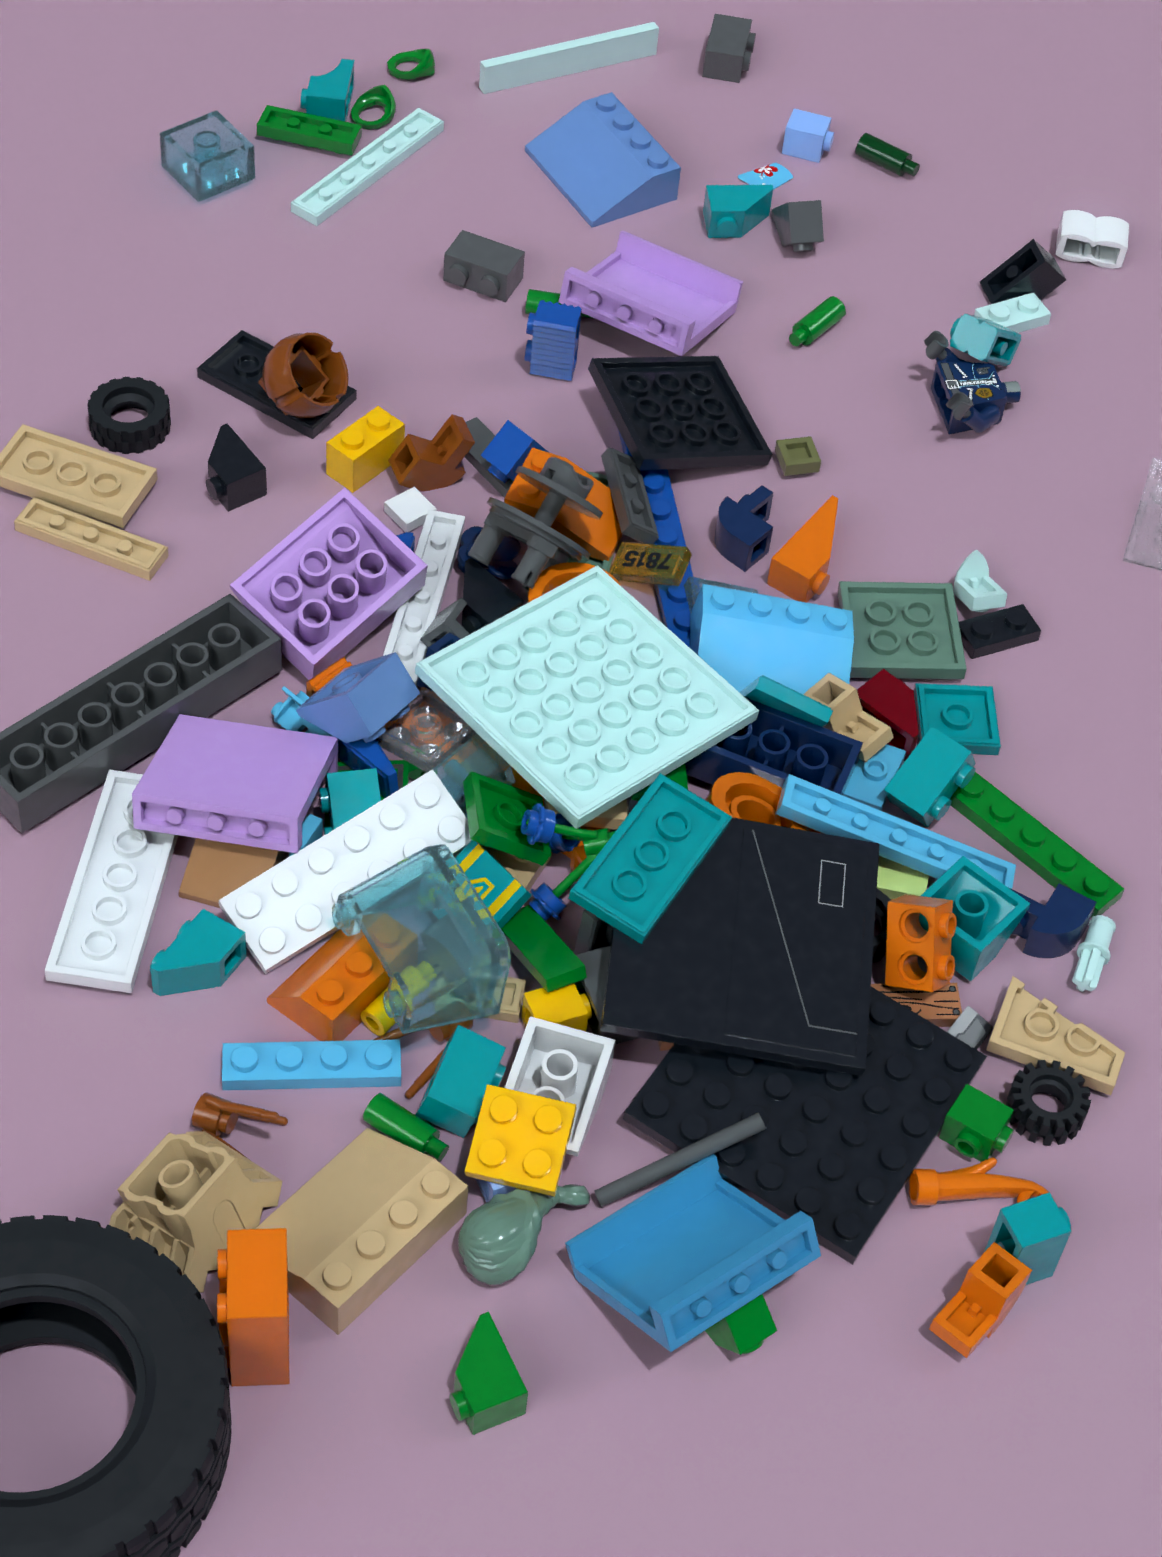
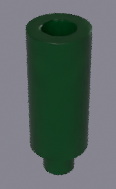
M864 133L857 143L856 155L899 176H903L905 173L915 176L919 171L920 164L912 161V154L869 133Z

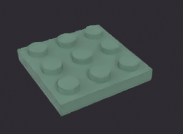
M839 582L837 591L840 609L853 612L854 645L850 678H872L882 669H885L896 678L964 679L967 668L952 583Z

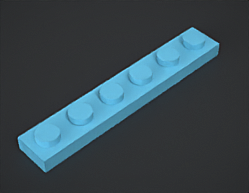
M791 774L788 775L783 783L776 815L824 834L879 843V856L937 879L964 856L1011 889L1013 887L1016 865Z

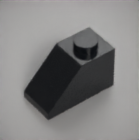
M1032 239L983 278L980 284L990 303L994 304L1033 292L1042 300L1065 282L1066 278L1055 258L1038 242Z
M227 423L220 427L208 459L206 487L210 496L214 500H219L229 512L267 495L266 467Z
M473 558L465 561L463 599L467 604L462 610V626L469 634L523 606L524 601Z

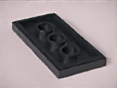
M243 330L197 368L199 379L311 439H314L357 399V390L348 386L345 395L341 396L339 402L329 412L313 418H298L289 414L285 416L258 383L262 378L266 356L274 346ZM295 379V382L298 385V390L301 392L303 388Z

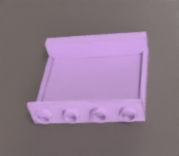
M622 230L619 235L616 251L585 273L574 267H570L565 271L558 303H565L567 306H579L583 314L683 356L736 312L743 281Z
M179 714L132 793L134 829L298 854L302 846V822L326 773L338 772V738Z

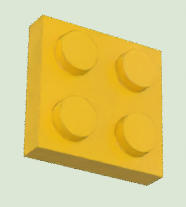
M487 1084L464 1171L465 1176L555 1197L577 1110L576 1104Z

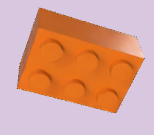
M287 1228L227 1230V1249H218L217 1257L219 1279L217 1321L225 1349L227 1368H230L231 1386L290 1384Z

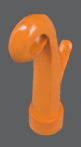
M994 1157L976 1165L952 1171L936 1172L935 1169H913L909 1177V1196L913 1205H936L938 1201L978 1198H1017V1203L1049 1192L1043 1186L1023 1178L985 1174L996 1166L997 1159Z

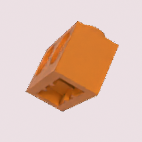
M905 894L888 901L886 986L934 992L950 984L955 971V959L951 955V940L957 925L956 916L952 913L953 900ZM919 914H922L927 919L928 931L924 930L920 925ZM918 956L922 957L926 962V973L918 965Z

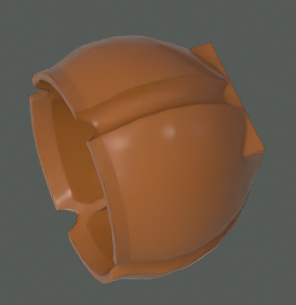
M296 333L281 339L266 356L262 378L258 383L285 416L289 414L298 418H313L329 412L347 391L348 369L341 351L333 352L331 350L333 342L324 335L318 333ZM295 379L303 388L301 392L298 390V385L296 384Z

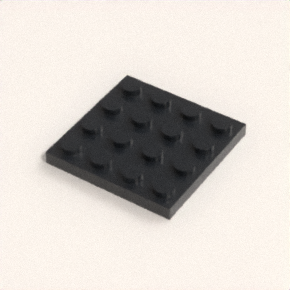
M719 356L591 359L588 370L639 470L768 465L773 454Z

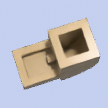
M831 673L825 675L803 694L833 710L830 720L823 726L824 728L863 742L858 758L864 762H867L894 738L890 726L863 711L856 688Z

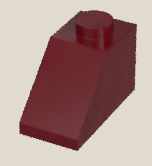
M882 669L858 688L857 693L863 711L891 727L894 738L887 744L905 750L904 761H906L915 749L919 735L914 690L909 688L902 680Z

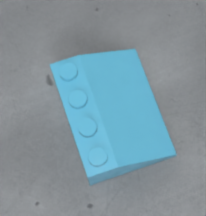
M702 584L690 614V649L739 693L762 675L801 694L807 692L828 673L848 684L850 683L854 645L852 611Z

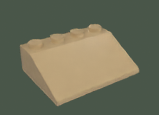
M366 1128L255 1229L287 1228L289 1293L339 1335L466 1215L468 1185L435 1158Z

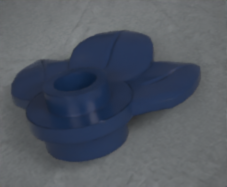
M471 527L464 531L461 536L462 546L458 550L457 560L458 567L464 574L465 561L472 558L468 553L483 527ZM504 536L488 566L477 560L475 561L498 578L512 579L511 575L518 567L512 560L520 553L521 544L511 536L508 538Z

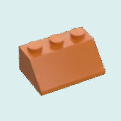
M386 915L357 917L337 931L267 997V1003L319 1041H343L362 1022L360 1014L405 969L408 967L418 968L419 938Z

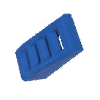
M338 739V758L352 770L377 768L380 794L384 798L399 790L397 772L376 739L367 743L363 739L349 743Z

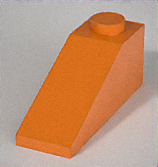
M832 495L771 558L767 580L769 586L796 601L806 603L815 594L820 595L823 593L830 580V575L827 574L831 556L839 498Z

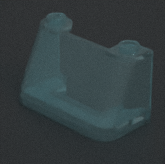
M445 844L427 846L338 896L336 903L332 906L333 922L336 928L341 929L347 936L357 935L360 933V930L364 933L390 977L388 991L383 996L384 1008L390 1018H394L402 1034L499 1014L511 962L509 944L503 931Z

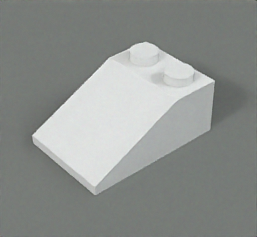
M529 1017L504 1088L576 1104L577 1110L566 1154L576 1157L579 1155L600 1105L612 1069L615 1040L539 1018Z

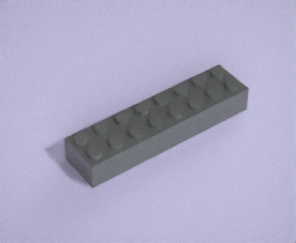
M228 594L1 731L0 812L21 833H24L105 782L109 769L122 771L159 748L179 714L207 718L282 670L281 638L233 595Z

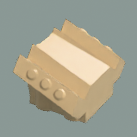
M190 1131L177 1135L169 1132L117 1189L123 1203L111 1215L109 1225L128 1232L133 1240L138 1237L157 1249L159 1256L162 1253L165 1254L181 1269L182 1275H187L199 1292H204L208 1271L218 1270V1249H227V1230L255 1229L259 1226L263 1207L278 1206L283 1181L205 1131Z

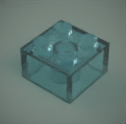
M217 110L159 133L162 167L198 202L255 179L254 145Z

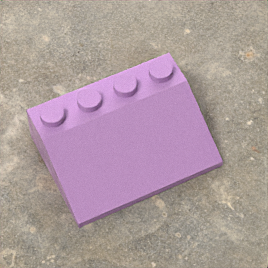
M344 487L231 583L230 589L249 611L281 638V653L310 680L344 657L425 585L428 565Z

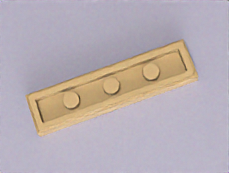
M35 497L31 499L14 520L15 531L149 581L169 556L167 546Z

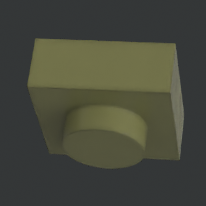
M811 436L776 440L775 453L784 476L820 471L821 459Z

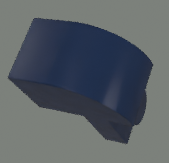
M763 485L750 495H744L738 503L727 496L719 506L714 537L716 548L725 559L744 572L769 553L773 526L766 521L770 516L774 492Z
M1060 883L1046 905L1011 889L1031 903L1012 934L1027 940L1023 950L1024 954L1037 958L1063 956L1069 953L1081 939L1088 927L1097 902Z

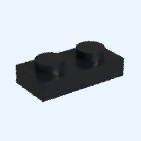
M1024 604L959 622L962 645L971 659L1038 641L1041 634V629Z

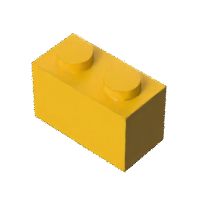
M375 407L326 442V474L354 493L391 466L388 459L405 438V424L381 407Z

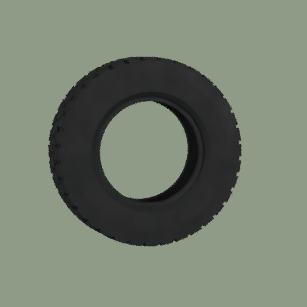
M31 1215L12 1217L10 1222L2 1223L0 1219V1353L18 1346L36 1343H59L79 1347L98 1355L115 1367L128 1382L136 1396L132 1415L121 1438L113 1449L90 1470L69 1482L49 1489L32 1492L0 1491V1557H178L181 1552L180 1547L186 1548L201 1528L202 1522L200 1519L206 1520L216 1500L217 1491L220 1490L230 1453L232 1420L227 1359L225 1358V1349L220 1331L210 1309L195 1285L186 1274L182 1275L181 1269L163 1253L159 1256L157 1249L138 1237L134 1240L131 1239L130 1234L126 1231L108 1224L106 1228H103L97 1221L76 1217L75 1221H69L67 1216L43 1215V1219H35V1216Z

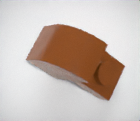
M451 414L432 440L407 434L388 461L400 486L407 488L415 487L418 491L444 488L458 481L466 473L461 460L470 451L475 441L464 418Z

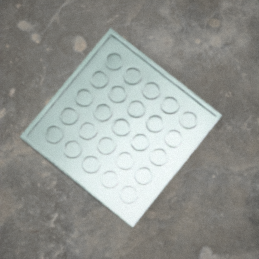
M598 565L416 663L415 674L576 829L650 785L660 773L663 775L670 773L757 720L759 710Z

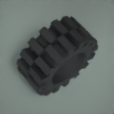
M1038 1060L1036 1067L1029 1063L1025 1065L1023 1071L1019 1070L1013 1080L1006 1102L1008 1107L1014 1109L1010 1124L1019 1122L1016 1132L1022 1136L1028 1131L1030 1133L1028 1141L1036 1143L1037 1137H1042L1044 1146H1051L1054 1138L1057 1144L1061 1145L1065 1144L1067 1137L1071 1140L1076 1137L1078 1130H1081L1091 1104V1100L1088 1099L1091 1094L1089 1087L1082 1088L1085 1079L1081 1074L1073 1078L1072 1075L1075 1069L1067 1066L1066 1070L1062 1071L1059 1069L1061 1062L1054 1060L1051 1067H1047L1046 1060ZM1038 1093L1052 1095L1063 1104L1064 1110L1061 1112L1043 1110L1034 1103L1032 1096Z

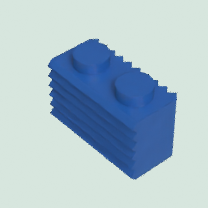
M541 300L539 301L536 313L530 312L526 334H530L533 337L532 340L528 339L524 358L525 361L531 363L529 374L572 381L578 354L582 310L579 306H567L565 303L560 305L558 302L553 304L551 301L545 302Z

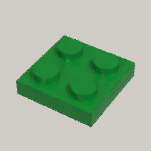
M471 771L463 781L470 840L478 842L482 846L492 847L514 855L519 859L528 860L543 866L551 856L550 843L535 842L534 845H530L527 841V835L521 833V821L527 809L532 810L537 803H541L544 807L542 797Z

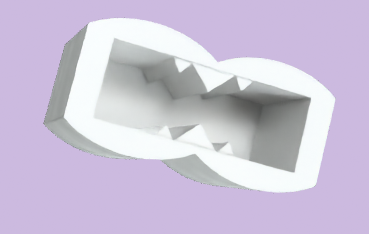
M1080 210L1063 211L1057 234L1056 255L1071 262L1089 261L1102 268H1120L1128 249L1129 223L1111 216L1096 218L1094 215Z

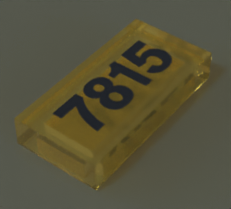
M622 542L609 573L618 581L679 586L692 554L688 547Z

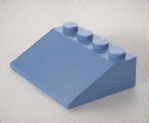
M612 92L583 101L525 145V152L591 228L677 200L681 167Z

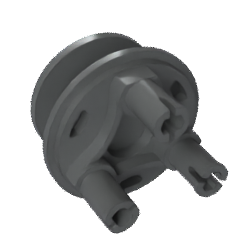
M556 457L548 458L540 474L523 466H518L515 471L526 482L547 494L535 517L533 518L498 499L489 497L487 504L491 506L490 512L484 521V527L468 553L473 559L488 566L504 536L508 538L511 535L528 546V549L511 577L520 581L523 584L522 587L528 591L529 588H534L539 575L548 567L566 563L569 559L580 562L582 559L588 560L591 555L583 547L551 528L563 505L565 504L596 520H600L603 514L597 507L586 500L594 485L593 481L576 473L572 465Z

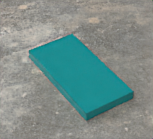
M660 773L570 890L568 899L642 944L730 825L732 816Z

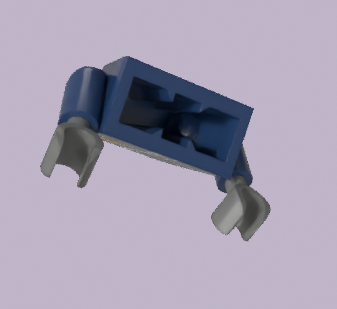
M933 331L924 340L927 346V357L932 360L936 358L937 361L931 390L948 434L969 430L982 433L991 426L1001 422L1006 403H1017L1020 401L1021 389L1017 381L1001 382L994 365L990 363H971L959 359L947 348L949 342L939 331Z

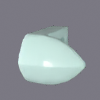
M974 550L963 561L957 571L953 586L954 594L971 611L986 612L992 608L1005 607L1007 593L989 577V567L985 557L978 550Z

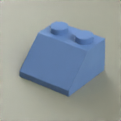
M394 652L344 668L300 705L296 711L301 718L345 743L360 739L367 743L380 737L386 731L384 725L387 722L394 721L405 715L410 710L408 704L420 692L397 653Z

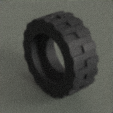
M130 376L121 379L115 378L99 385L98 389L90 395L91 399L88 400L87 406L91 435L94 440L98 441L101 447H106L109 451L122 452V454L144 453L143 451L152 450L159 443L162 444L165 441L166 435L170 433L171 417L168 395H165V390L161 386L158 387L151 380L147 381L140 377L130 378ZM126 408L141 409L148 413L146 418L136 422H120L111 418L112 413Z

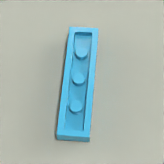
M400 1039L223 1043V1090L401 1086Z

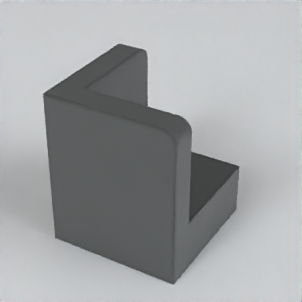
M461 597L441 611L420 640L427 647H430L449 632L460 639L470 635L456 620L467 602Z

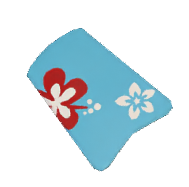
M778 163L738 175V179L749 185H773V190L793 178L790 171Z

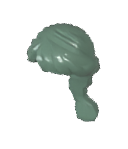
M569 1184L563 1187L558 1186L555 1197L523 1189H515L506 1194L494 1195L489 1202L473 1210L464 1219L458 1238V1248L467 1272L472 1274L478 1281L488 1285H500L519 1275L525 1270L536 1250L537 1238L542 1227V1219L549 1212L550 1208H553L557 1203L571 1206L589 1204L590 1194L587 1188L577 1184Z

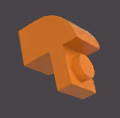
M993 1242L967 1271L960 1290L933 1319L929 1330L965 1358H968L985 1337L990 1338L1008 1315L1021 1295L1032 1269Z

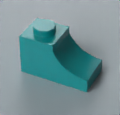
M341 59L339 65L331 72L321 76L310 77L308 89L302 88L301 108L306 109L307 114L347 122L354 90V60Z

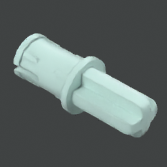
M1096 915L1091 918L1085 941L1079 944L1077 949L1079 960L1072 981L1076 984V989L1081 992L1096 989L1102 968L1109 962L1111 957L1108 949L1113 932L1116 929V924L1112 919L1103 915Z

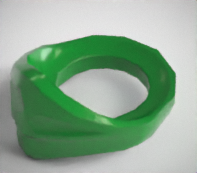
M429 48L401 52L392 56L387 62L389 73L396 78L409 80L435 74V60ZM413 61L419 63L411 71L396 69V66L402 62Z
M386 85L373 87L356 100L351 109L352 120L355 124L362 125L364 129H378L393 119L396 113V102ZM380 105L385 108V114L376 121H365L359 117L360 113L368 107Z

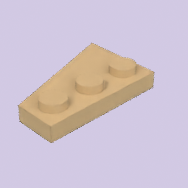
M1012 976L986 1051L1025 1065L1032 1063L1034 1067H1036L1038 1060H1046L1047 1067H1051L1053 1060L1061 1062L1060 1070L1065 1071L1067 1066L1075 1069L1072 1075L1073 1078L1081 1074L1085 1079L1083 1086L1111 1096L1125 1052L1083 1023L1074 1024L1056 1011L1057 1005L1046 998L1040 1001L1024 990L1025 984Z

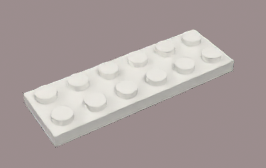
M110 769L108 771L45 967L47 981L132 993L178 838V835L134 829L132 793L143 774Z
M432 769L301 849L298 854H293L221 898L219 906L230 923L245 932L246 947L266 975L459 854L471 841L468 819Z

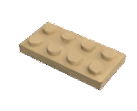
M24 424L21 425L0 453V487L32 498L41 499L124 528L158 480L157 468Z

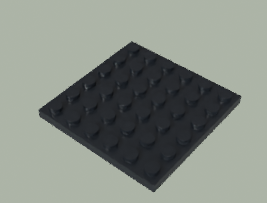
M871 987L866 1070L862 1076L674 1044L625 1110L623 1120L673 1152H676L759 1112L766 1129L715 1153L714 1155H716L719 1170L717 1171L723 1180L784 1220H787L799 1211L810 1216L813 1219L818 1243L853 1265L903 1189L913 1169H916L942 1129L946 1115L966 1084L970 1085L987 1056Z

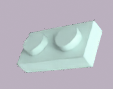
M1033 292L975 309L974 316L991 320L1005 328L1020 333L1049 324L1051 312Z

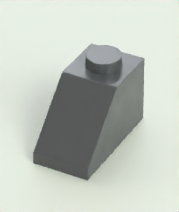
M821 200L788 202L771 209L772 218L782 247L793 246V252H805L814 250V244L824 242Z

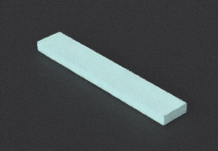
M655 22L480 61L479 88L483 94L656 55L659 27Z
M417 108L291 202V212L318 226L443 132L444 121Z

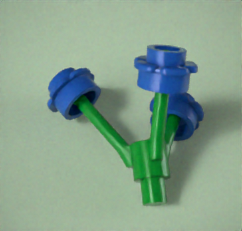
M537 803L532 810L527 809L521 821V833L527 835L528 843L534 845L535 842L545 844L549 842L551 852L559 854L560 852L572 851L574 847L578 846L580 841H583L586 858L555 889L552 890L543 882L536 890H530L534 897L529 902L530 906L545 921L551 916L556 920H560L559 914L567 907L560 896L583 875L615 831L610 832L609 828L586 830L579 827L576 829L560 813L555 814L553 810L545 809L541 803Z

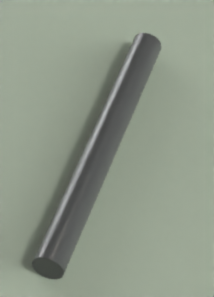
M758 1112L594 1190L601 1207L606 1206L765 1130V1124Z

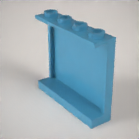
M714 1154L700 1160L565 1242L575 1279L670 1352L821 1256L813 1219L810 1216L799 1211L787 1220H784L723 1180L717 1171L719 1170V1165Z

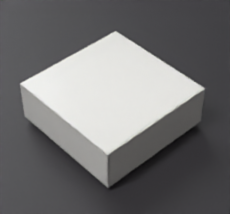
M415 487L384 502V512L405 533L424 524L428 509L437 511V508Z

